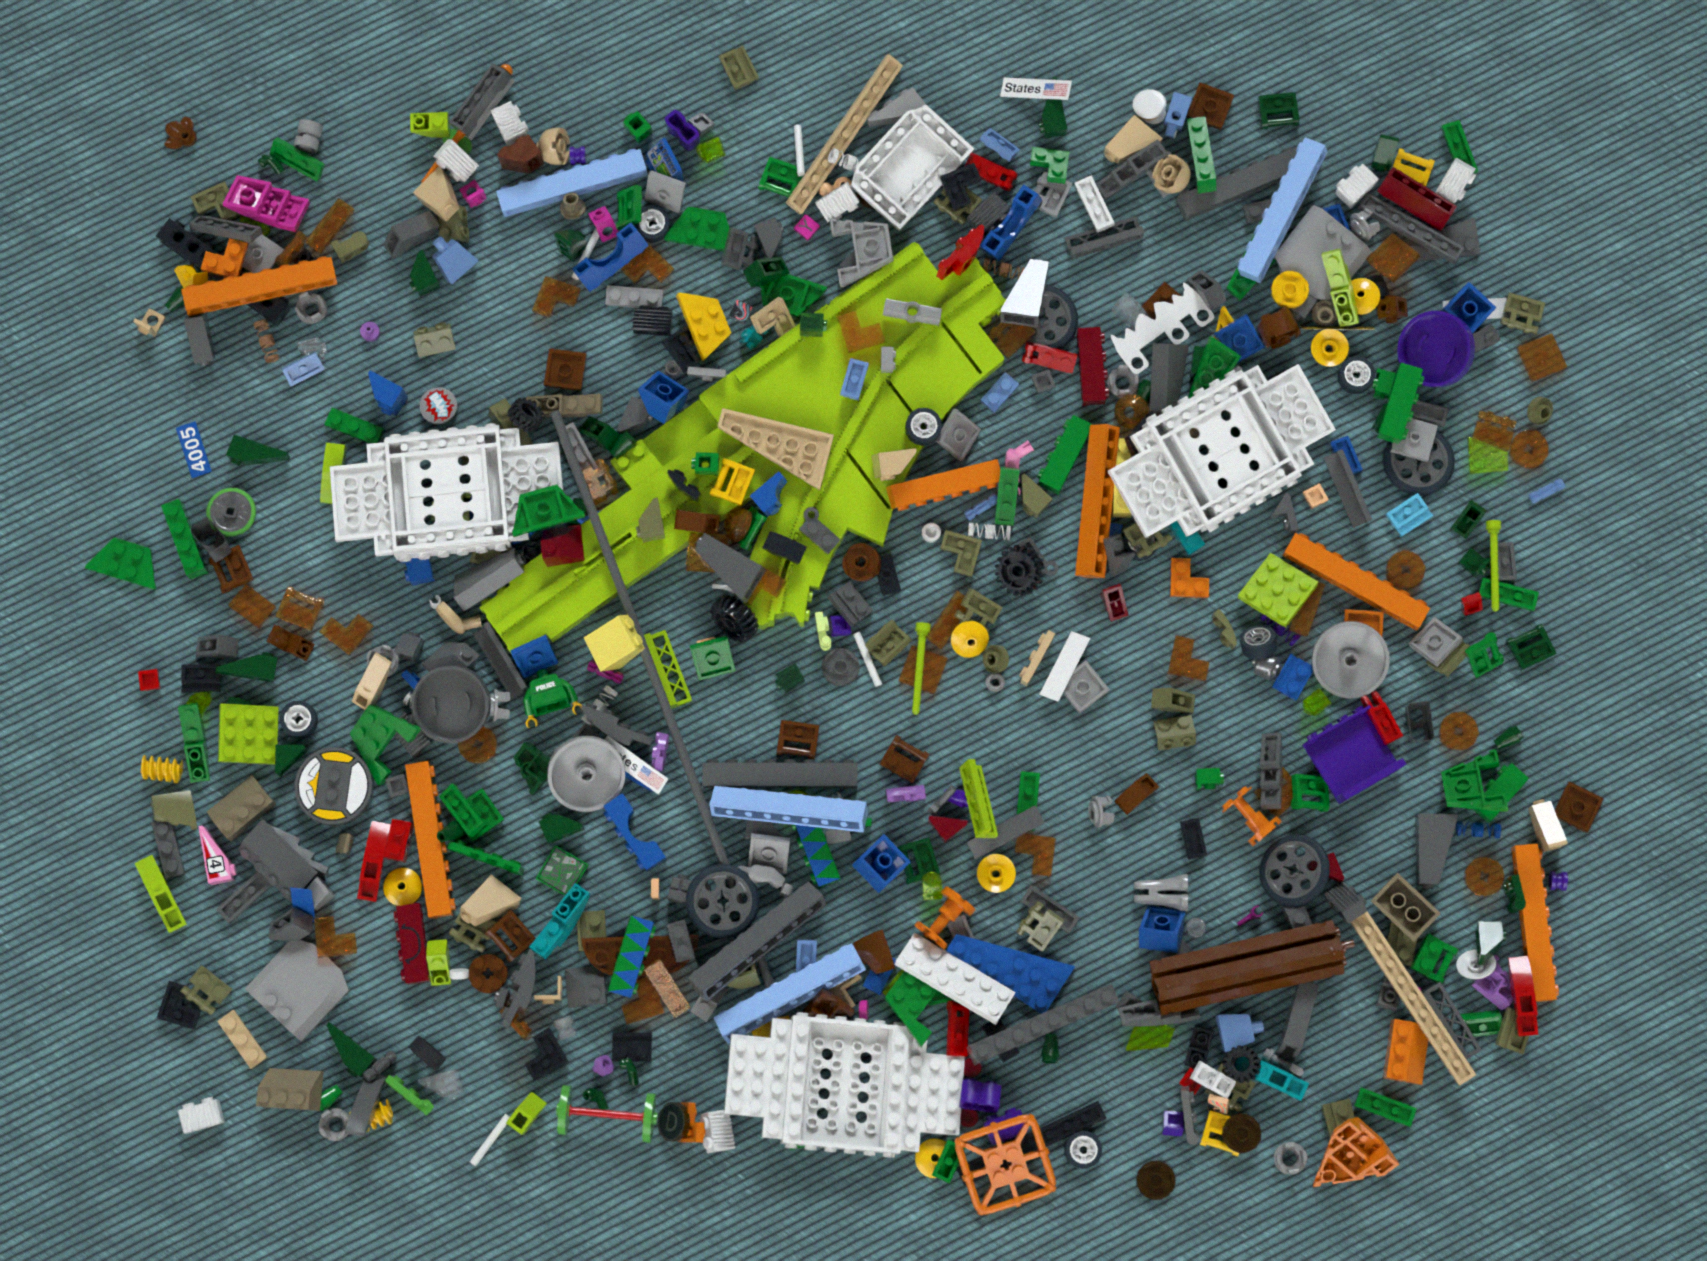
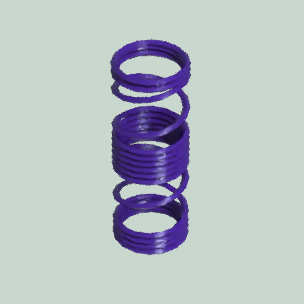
M1263 614L1260 619L1264 622L1268 617ZM1269 618L1266 622V625L1271 624L1272 622H1274V620L1268 623V621L1270 620ZM1277 622L1273 626V630L1279 636L1284 635L1290 630L1285 639V642H1288L1293 638L1289 643L1290 647L1301 637L1298 633L1287 640L1293 628L1284 632L1286 628L1280 624L1276 626Z

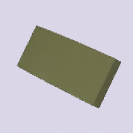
M1218 609L1212 615V622L1217 628L1223 629L1219 635L1221 643L1226 648L1230 647L1233 650L1237 645L1235 633L1226 616Z

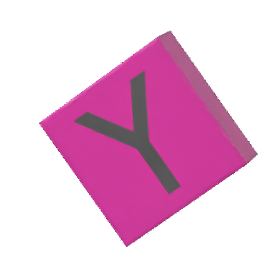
M805 214L796 224L794 230L809 241L820 228V225Z

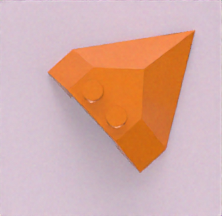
M1350 1118L1333 1130L1313 1187L1321 1186V1183L1327 1182L1337 1184L1362 1180L1364 1176L1376 1175V1177L1384 1176L1396 1168L1399 1162L1377 1133L1360 1118Z

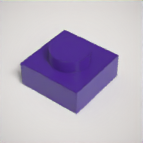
M842 615L830 616L828 618L831 637L849 636L852 633L850 625Z

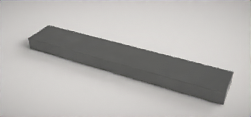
M1367 193L1358 206V210L1364 211L1363 209L1365 208L1371 210L1372 215L1370 217L1454 265L1465 251V247L1370 193Z

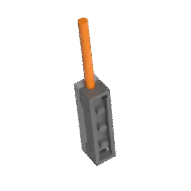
M492 63L449 121L457 131L451 139L456 144L464 137L469 140L474 138L490 116V110L496 108L515 81L511 77L513 69L510 65L503 64L499 67ZM436 161L432 165L430 170L427 172V174L424 176L421 183H423L439 167L436 164Z

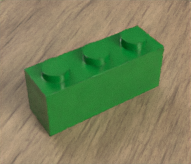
M1511 763L1508 766L1504 764L1498 770L1497 774L1499 776L1495 781L1491 779L1484 786L1487 789L1484 792V796L1505 793L1508 803L1529 778L1514 764ZM1472 809L1487 823L1491 822L1500 812Z

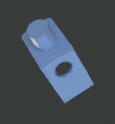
M1174 92L1164 122V126H1167L1165 131L1166 137L1175 139L1177 131H1182L1192 97ZM1177 116L1179 120H1173L1172 118Z
M440 236L433 242L438 251L432 257L445 280L450 284H453L478 262L471 253L453 239L446 243L442 236Z
M1249 1014L1216 1016L1223 1053L1231 1051L1232 1047L1237 1048L1238 1045L1245 1046L1255 1042L1254 1034L1264 1032L1262 1020L1251 1022Z

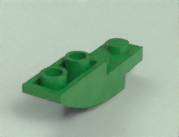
M198 703L179 705L178 712L185 743L184 751L190 782L209 781L208 750Z

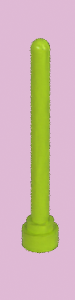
M1488 520L1486 521V530L1490 534L1491 608L1494 612H1497L1499 610L1498 533L1501 530V521Z
M917 622L915 625V631L918 635L912 704V713L914 715L920 712L926 636H928L931 630V624Z

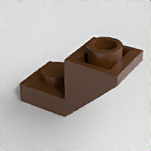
M676 510L674 529L718 534L720 515Z
M275 624L266 640L267 643L304 661H307L315 645L307 639L292 634Z
M1146 773L1129 786L1114 802L1128 815L1138 808L1147 797L1157 791L1159 786Z

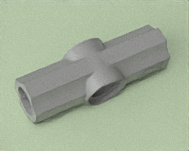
M892 299L885 300L883 316L904 319L910 323L921 322L939 326L942 313L941 308L919 305L914 301L903 302ZM915 309L918 313L911 316L907 311Z

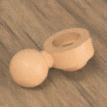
M840 177L835 181L834 185L824 182L818 192L824 197L840 187L841 183L848 181L851 186L852 182L847 177Z

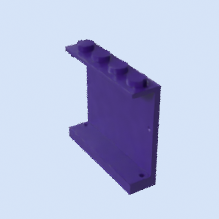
M1370 705L1365 708L1362 706L1352 711L1353 715L1349 717L1347 714L1337 719L1338 723L1334 726L1332 723L1322 728L1323 732L1320 734L1312 733L1306 737L1308 741L1302 745L1338 804L1343 803L1407 765L1403 758L1396 761L1387 745H1384L1374 724L1366 713L1371 708Z

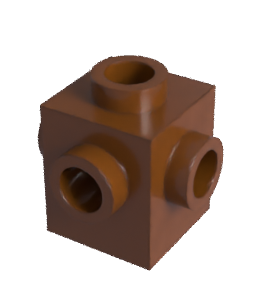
M1395 295L1385 296L1384 299L1379 301L1377 306L1378 319L1386 321L1388 324L1397 323L1399 319L1408 317L1407 299Z

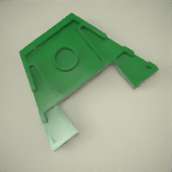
M371 704L366 708L350 732V736L376 783L383 785L386 781L385 779L389 777L392 771L379 759L380 755L396 732L407 742H413L421 728L408 723L403 718L400 719L394 716L393 713Z
M1496 749L1489 751L1490 754L1483 757L1481 755L1475 757L1472 762L1467 764L1461 763L1441 772L1447 807L1508 811L1505 793L1484 796L1480 770L1500 767Z
M904 971L885 996V1000L898 1018L902 1020L908 1032L915 1038L916 1043L922 1048L932 1034V1031L919 1023L917 1018L938 990Z

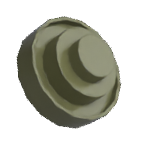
M1542 396L1533 399L1527 409V416L1530 422L1537 425L1546 423L1553 413V404L1549 399Z
M1001 645L988 646L983 653L985 668L991 673L1004 671L1009 663L1007 650Z

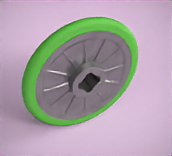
M226 488L214 494L210 499L206 509V516L209 517L208 519L214 523L224 536H238L252 526L256 517V506L252 497L245 491L238 488ZM230 509L234 510L233 515L228 514Z

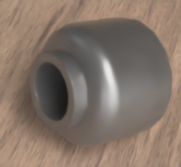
M1273 655L1265 659H1253L1252 661L1254 674L1267 680L1277 678L1282 668L1280 659Z

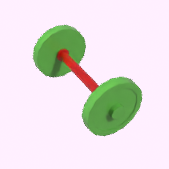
M562 1086L560 1101L556 1107L558 1134H567L571 1115L642 1121L643 1123L642 1142L651 1143L654 1124H657L658 1113H655L656 1094L647 1093L643 1113L572 1107V1086Z

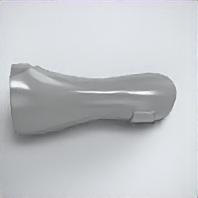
M1188 874L1167 879L1134 882V889L1149 890V895H1134V902L1162 905L1188 912V894L1158 893V891L1188 892Z

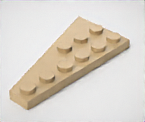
M722 408L718 423L720 430L820 491L834 438L833 434Z

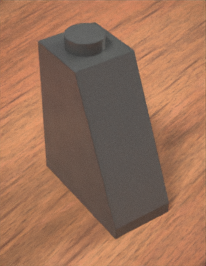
M427 211L393 225L384 242V246L392 259L401 256L434 236L439 228L437 218L430 211Z
M207 313L189 317L187 315L184 323L194 363H200V366L211 364V360L215 358L208 315Z

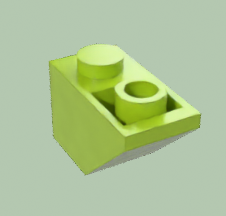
M448 112L410 113V132L431 138L450 137V118Z
M447 939L427 941L426 957L431 986L451 984V978H449L450 955Z
M531 1092L516 1108L506 1124L521 1135H525L547 1103Z

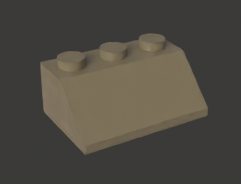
M251 775L209 809L207 813L228 840L233 841L272 809L276 803L255 777Z
M1396 873L1371 900L1413 942L1441 914L1399 873Z
M269 1068L258 1085L256 1106L320 1111L324 1071Z

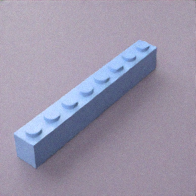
M1306 137L1303 142L1298 144L1297 154L1288 164L1289 170L1286 175L1282 176L1278 191L1273 193L1272 203L1269 208L1265 209L1263 220L1254 231L1255 236L1253 240L1248 242L1244 258L1241 257L1237 267L1241 276L1258 283L1262 282L1328 153L1324 144Z
M630 149L622 155L613 154L608 159H596L584 166L575 165L570 170H558L553 175H541L536 177L535 180H524L515 186H503L496 192L503 215L507 217L562 201L563 197L570 192L576 193L579 196L645 177L648 174L641 150Z
M714 786L709 804L711 815L717 817L864 832L868 816L867 802L860 800L853 801L841 798L834 799L822 796H806L803 794H787L784 792H769L727 786Z
M853 944L844 945L838 951L824 956L814 964L807 965L797 973L790 974L780 982L773 983L764 991L755 993L749 999L738 1002L734 1007L721 1011L713 1018L723 1038L729 1044L731 1034L745 1035L770 1022L772 1018H777L811 1000L822 988L829 990L865 971L866 968Z

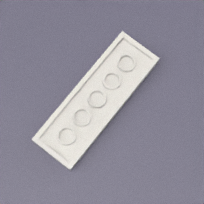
M916 933L912 935L894 964L995 1025L1016 993Z

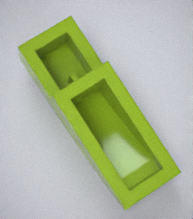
M326 442L321 479V503L333 504L330 467L345 465L347 447L343 444Z

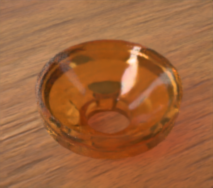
M1135 394L1121 397L1114 409L1117 422L1129 429H1134L1143 417L1149 413L1146 401ZM1126 407L1134 409V416L1132 418L1125 416L1124 410Z
M740 508L727 515L724 528L730 540L739 542L747 534L752 521L750 510Z

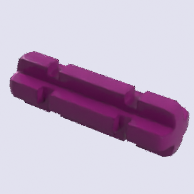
M591 660L588 663V671L596 672L597 675L606 679H612L615 683L620 684L624 678L622 673L615 672L614 670L600 672L595 661Z

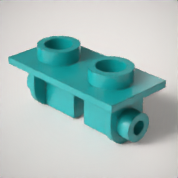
M752 324L750 328H746L743 331L739 342H747L746 347L752 350L757 347L763 337L757 333ZM771 328L763 332V334L766 335Z

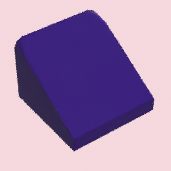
M1164 1111L1163 1135L1182 1136L1184 1113Z

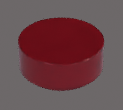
M971 1058L964 1061V1075L969 1078L978 1076L981 1072V1064L979 1063L974 1066Z
M963 1109L960 1117L961 1125L968 1128L976 1125L978 1122L977 1111Z

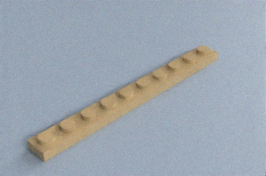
M890 54L884 57L786 201V204L798 214H803L842 156V153L839 152L837 161L834 164L828 161L830 151L835 148L843 153L845 152L903 67Z
M1366 912L1350 922L1458 1086L1476 1076L1369 913Z

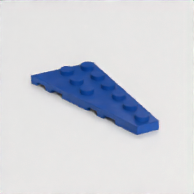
M959 934L954 936L945 950L1016 992L1014 997L1040 1014L1048 1010L1075 968L1073 965Z

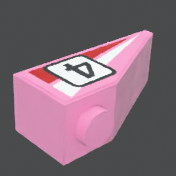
M198 826L208 883L216 885L235 881L234 875H237L235 864H232L204 826Z

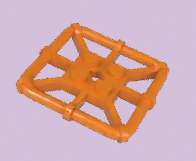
M1029 1113L1028 1115L1016 1116L998 1123L992 1122L989 1126L956 1137L954 1141L956 1143L955 1151L962 1169V1179L966 1182L977 1214L982 1216L983 1214H992L1013 1206L1020 1207L1022 1203L1055 1192L1057 1188L1056 1178L1048 1156L1050 1152L1045 1146L1039 1124L1034 1115ZM1023 1123L1015 1140L1001 1143L998 1134L999 1130ZM1031 1125L1038 1150L1023 1154L1020 1143ZM993 1133L997 1146L983 1150L967 1141ZM963 1147L981 1155L985 1167L970 1172ZM1041 1157L1048 1181L1030 1173L1025 1161ZM1005 1159L1007 1162H1011L1006 1169L1000 1167ZM988 1174L991 1185L980 1203L973 1179ZM1028 1178L1045 1188L1018 1196L1014 1182ZM1009 1184L1013 1198L987 1206L996 1188Z

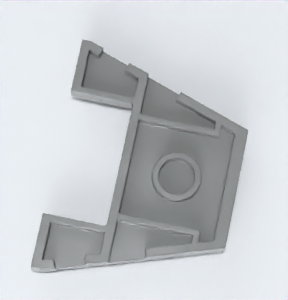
M830 219L833 237L852 234L857 265L837 269L841 288L894 261L888 224L874 222L857 223L853 222V220L837 221V219Z

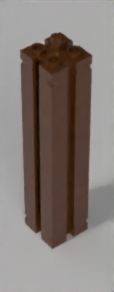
M1329 920L1324 923L1311 924L1170 956L1161 960L1149 961L1152 975L1151 984L1157 998L1161 1015H1166L1170 1012H1179L1332 977L1333 975L1344 974V966L1347 965L1344 953H1346V949L1355 947L1354 941L1341 942L1339 939L1341 938L1339 927H1335L1333 920Z

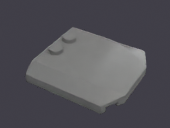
M1312 205L1279 247L1274 260L1276 259L1280 273L1295 271L1303 275L1309 284L1308 294L1316 300L1333 302L1330 294L1331 287L1321 254L1341 248L1344 262L1347 264L1350 278H1352L1370 255L1371 250L1367 244L1325 210Z
M290 940L245 988L252 997L302 1042L350 991L343 971L317 946L302 940Z

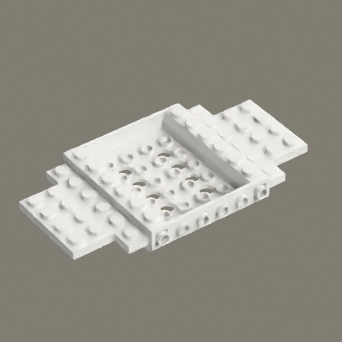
M1299 364L1269 381L1266 380L1258 365L1244 373L1242 369L1238 372L1232 370L1224 375V380L1216 379L1209 383L1210 387L1206 390L1202 387L1193 392L1194 396L1190 399L1185 396L1177 401L1179 405L1175 407L1169 405L1161 410L1163 414L1159 416L1153 414L1145 419L1147 423L1142 425L1143 429L1130 436L1139 454L1107 471L1145 538L1175 521H1178L1186 537L1198 530H1201V532L1208 530L1210 533L1219 528L1218 523L1223 520L1227 523L1235 518L1234 514L1237 512L1243 514L1250 510L1251 504L1259 505L1266 501L1265 496L1271 494L1273 497L1282 492L1281 487L1287 485L1289 488L1298 482L1296 479L1302 476L1300 472L1314 465L1305 447L1336 429ZM1223 410H1226L1230 413L1231 417L1229 421H1225L1221 418V412ZM1232 427H1237L1240 430L1239 437L1235 438L1231 435L1230 430ZM1191 428H1196L1199 431L1198 438L1194 439L1190 436L1189 431ZM1241 444L1249 446L1248 454L1241 453ZM1200 445L1208 447L1209 452L1207 455L1200 454ZM1251 460L1258 462L1259 468L1257 471L1250 469L1249 463ZM1214 461L1217 463L1218 470L1216 472L1209 470V462ZM1220 478H1224L1227 481L1225 489L1218 486Z
M489 423L485 424V427L471 425L465 427L466 429L429 430L428 433L421 434L420 432H410L409 435L402 436L401 434H391L390 437H385L382 443L366 444L368 463L330 467L335 541L343 542L374 538L376 557L394 555L396 560L400 562L411 561V558L426 560L430 559V556L445 558L449 557V554L463 556L468 555V552L475 551L481 554L494 549L495 551H505L507 548H511V542L529 540V533L513 537L512 534L520 494L556 484L563 490L559 442L521 446L520 430L518 428L501 430L499 425ZM461 456L469 458L467 465L462 466L458 463ZM423 460H429L431 466L429 469L423 470L420 468V463ZM463 474H468L471 480L467 484H462L460 477ZM426 478L432 480V486L429 488L422 487V481ZM464 493L472 494L470 502H463L461 500ZM426 497H432L434 503L432 506L427 507L423 504V500ZM466 511H471L474 513V517L472 520L466 521L463 519V514ZM428 515H433L436 520L434 524L427 525L425 518Z
M797 1012L796 1015L791 1017V1020L772 1018L770 1038L731 1034L724 1114L763 1118L761 1138L780 1139V1144H785V1148L797 1149V1145L805 1146V1150H817V1147L824 1148L825 1152H836V1149H842L846 1154H856V1151H863V1155L867 1156L883 1153V1157L895 1158V1155L900 1154L901 1151L919 1152L920 1133L959 1136L961 1117L959 1101L965 1057L926 1053L927 1041L921 1048L902 1022H893V1025L885 1024L886 1021L874 1020V1023H868L866 1019L862 1018L847 1021V1017L835 1016V1019H827V1015L816 1014V1017H808V1013ZM824 1049L832 1051L833 1056L830 1060H825L822 1057ZM864 1052L871 1055V1061L868 1064L863 1063L860 1059L861 1054ZM823 1068H827L831 1072V1077L827 1080L822 1079L820 1076V1071ZM866 1072L869 1074L870 1080L868 1083L860 1082V1073ZM821 1088L828 1089L829 1097L827 1099L819 1097L818 1092ZM860 1092L867 1093L868 1101L866 1103L858 1101L857 1096ZM825 1108L828 1112L827 1118H818L817 1110ZM860 1111L864 1112L867 1116L864 1123H859L856 1120V1114Z

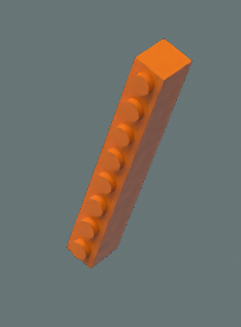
M323 256L314 261L304 260L291 266L286 264L277 269L267 268L258 273L249 272L235 278L226 277L221 281H207L198 286L188 285L181 290L185 309L189 317L337 285V279L332 258Z
M1109 424L1090 425L1075 571V576L1088 579L1105 578L1107 555L1103 539L1109 537L1114 482L1107 471L1116 466L1120 427Z
M1294 534L1282 555L1283 557L1417 631L1430 610L1426 602L1420 599H1413L1405 590L1400 589L1399 591L1395 589L1394 585L1389 581L1379 580L1376 578V574L1371 571L1365 572L1361 570L1358 564L1352 561H1345L1339 553L1329 552L1321 543L1316 542L1315 544L1311 542L1310 538L1305 534Z
M429 761L406 764L405 768L428 918L435 919L454 915L453 910H456V903L454 898L451 899L450 891H453V884L451 879L448 880L447 872H450L449 861L445 860L444 853H447L446 841L440 842L437 838V833L444 826L443 822H439L438 816L441 815L440 803H436V796L439 793L437 784L433 783V777H436L434 765L431 766Z
M1538 844L1515 845L1511 847L1514 875L1519 874L1526 902L1525 908L1519 910L1524 956H1528L1536 1002L1554 1001L1559 996V988L1555 984L1554 976L1557 975L1556 966L1552 963L1554 947L1550 945L1549 937H1552V930L1547 922L1550 913L1548 906L1545 905L1547 889L1543 887L1542 880L1545 879L1544 868H1541L1540 864L1542 850L1538 847Z

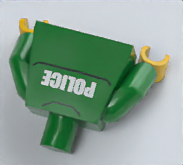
M546 669L537 671L538 679L530 682V688L527 689L523 699L525 715L528 716L526 726L530 728V720L535 721V727L538 726V720L534 718V714L538 717L571 707L570 703L573 704L572 712L577 715L574 708L582 704L578 703V697L573 686L566 680L559 679L556 674L549 675Z

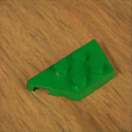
M688 206L665 235L664 241L724 251L729 231L726 214L724 212Z
M790 274L760 286L764 307L776 298L781 297L790 315L797 318L827 291L826 286Z
M557 484L520 494L512 534L513 537L584 518L585 514Z
M114 537L85 565V569L155 591L157 588L154 579L152 550L148 547Z

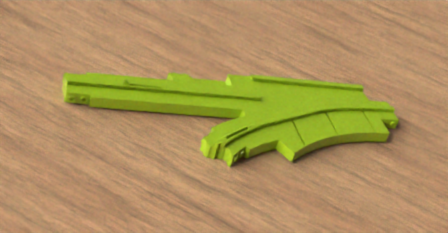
M916 242L911 243L893 256L894 261L866 275L831 300L829 305H824L771 343L769 347L764 348L726 375V378H722L699 395L700 401L697 400L643 440L637 441L634 444V448L618 459L613 458L610 463L629 488V491L601 510L598 515L626 589L704 534L674 529L676 510L720 515V523L751 501L750 495L779 471L788 482L780 493V503L782 504L780 510L775 515H770L767 518L753 547L750 559L765 568L766 572L747 601L746 606L755 613V618L758 619V629L764 630L767 627L775 626V620L782 619L785 616L794 617L798 625L804 627L805 621H809L810 610H807L808 602L812 603L813 591H810V589L820 590L830 562L847 531L881 547L884 546L894 510L891 509L886 487L906 481L908 474L925 447L914 444L906 435L905 425L911 412L918 408H929L939 415L941 422H943L949 413L977 385L1004 363V356L981 328V325L985 327L992 321V317L995 315L1000 316L1001 308L1007 299H1004L1001 295V291L994 284L992 277L981 267L978 259L975 257L972 264L960 276L953 272L945 279L940 280L936 277L937 269L924 254L920 245ZM885 300L914 301L919 305L941 308L942 313L939 326L921 322L910 323L904 319L883 316ZM915 309L907 311L911 316L918 313ZM882 347H893V351H896V358H893V362H896L893 373H881ZM850 358L869 363L859 401L840 396ZM722 408L833 434L834 438L820 491L720 430L718 423ZM922 423V425H920V428L922 430L927 429L925 423ZM916 448V454L900 474L895 475V479L880 481V478H874L872 455ZM696 452L719 453V473L722 468L723 458L755 469L742 506L709 494L711 488H714L718 476L695 474V469H691L692 458H695ZM703 463L702 467L708 468L709 464ZM729 468L721 491L726 492L734 469ZM676 469L683 472L687 479L686 486L691 484L699 488L698 491H700L701 497L698 503L685 496L674 486L668 477V470L674 471ZM658 497L665 539L643 543L642 538L637 537L636 526H639L638 520L653 498ZM809 507L816 508L819 512L818 520L841 539L828 555L799 530L806 521L803 516L804 511ZM808 512V517L814 518V512ZM590 519L581 525L585 561L547 567L541 553L524 566V573L508 582L510 586L500 588L495 597L492 599L488 597L481 603L480 610L483 614H486V618L506 644L509 652L543 635H546L553 643L618 596ZM770 531L807 546L798 565L762 549Z

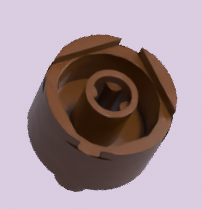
M1283 307L1272 315L1267 313L1261 316V322L1257 325V329L1267 349H1269V346L1272 349L1285 346L1291 342L1290 338L1294 335L1297 338L1301 334V330L1288 307Z

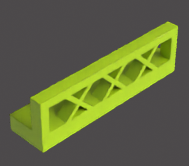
M666 630L652 635L650 633L645 634V640L671 709L691 702L692 698ZM664 636L666 643L663 649L656 647L653 639ZM664 653L670 655L673 659L669 667L661 663ZM670 671L679 675L676 684L668 681L667 677ZM677 688L685 691L686 699L676 702L674 694Z
M968 759L959 767L975 837L996 838L998 832L982 766L976 765L975 759Z

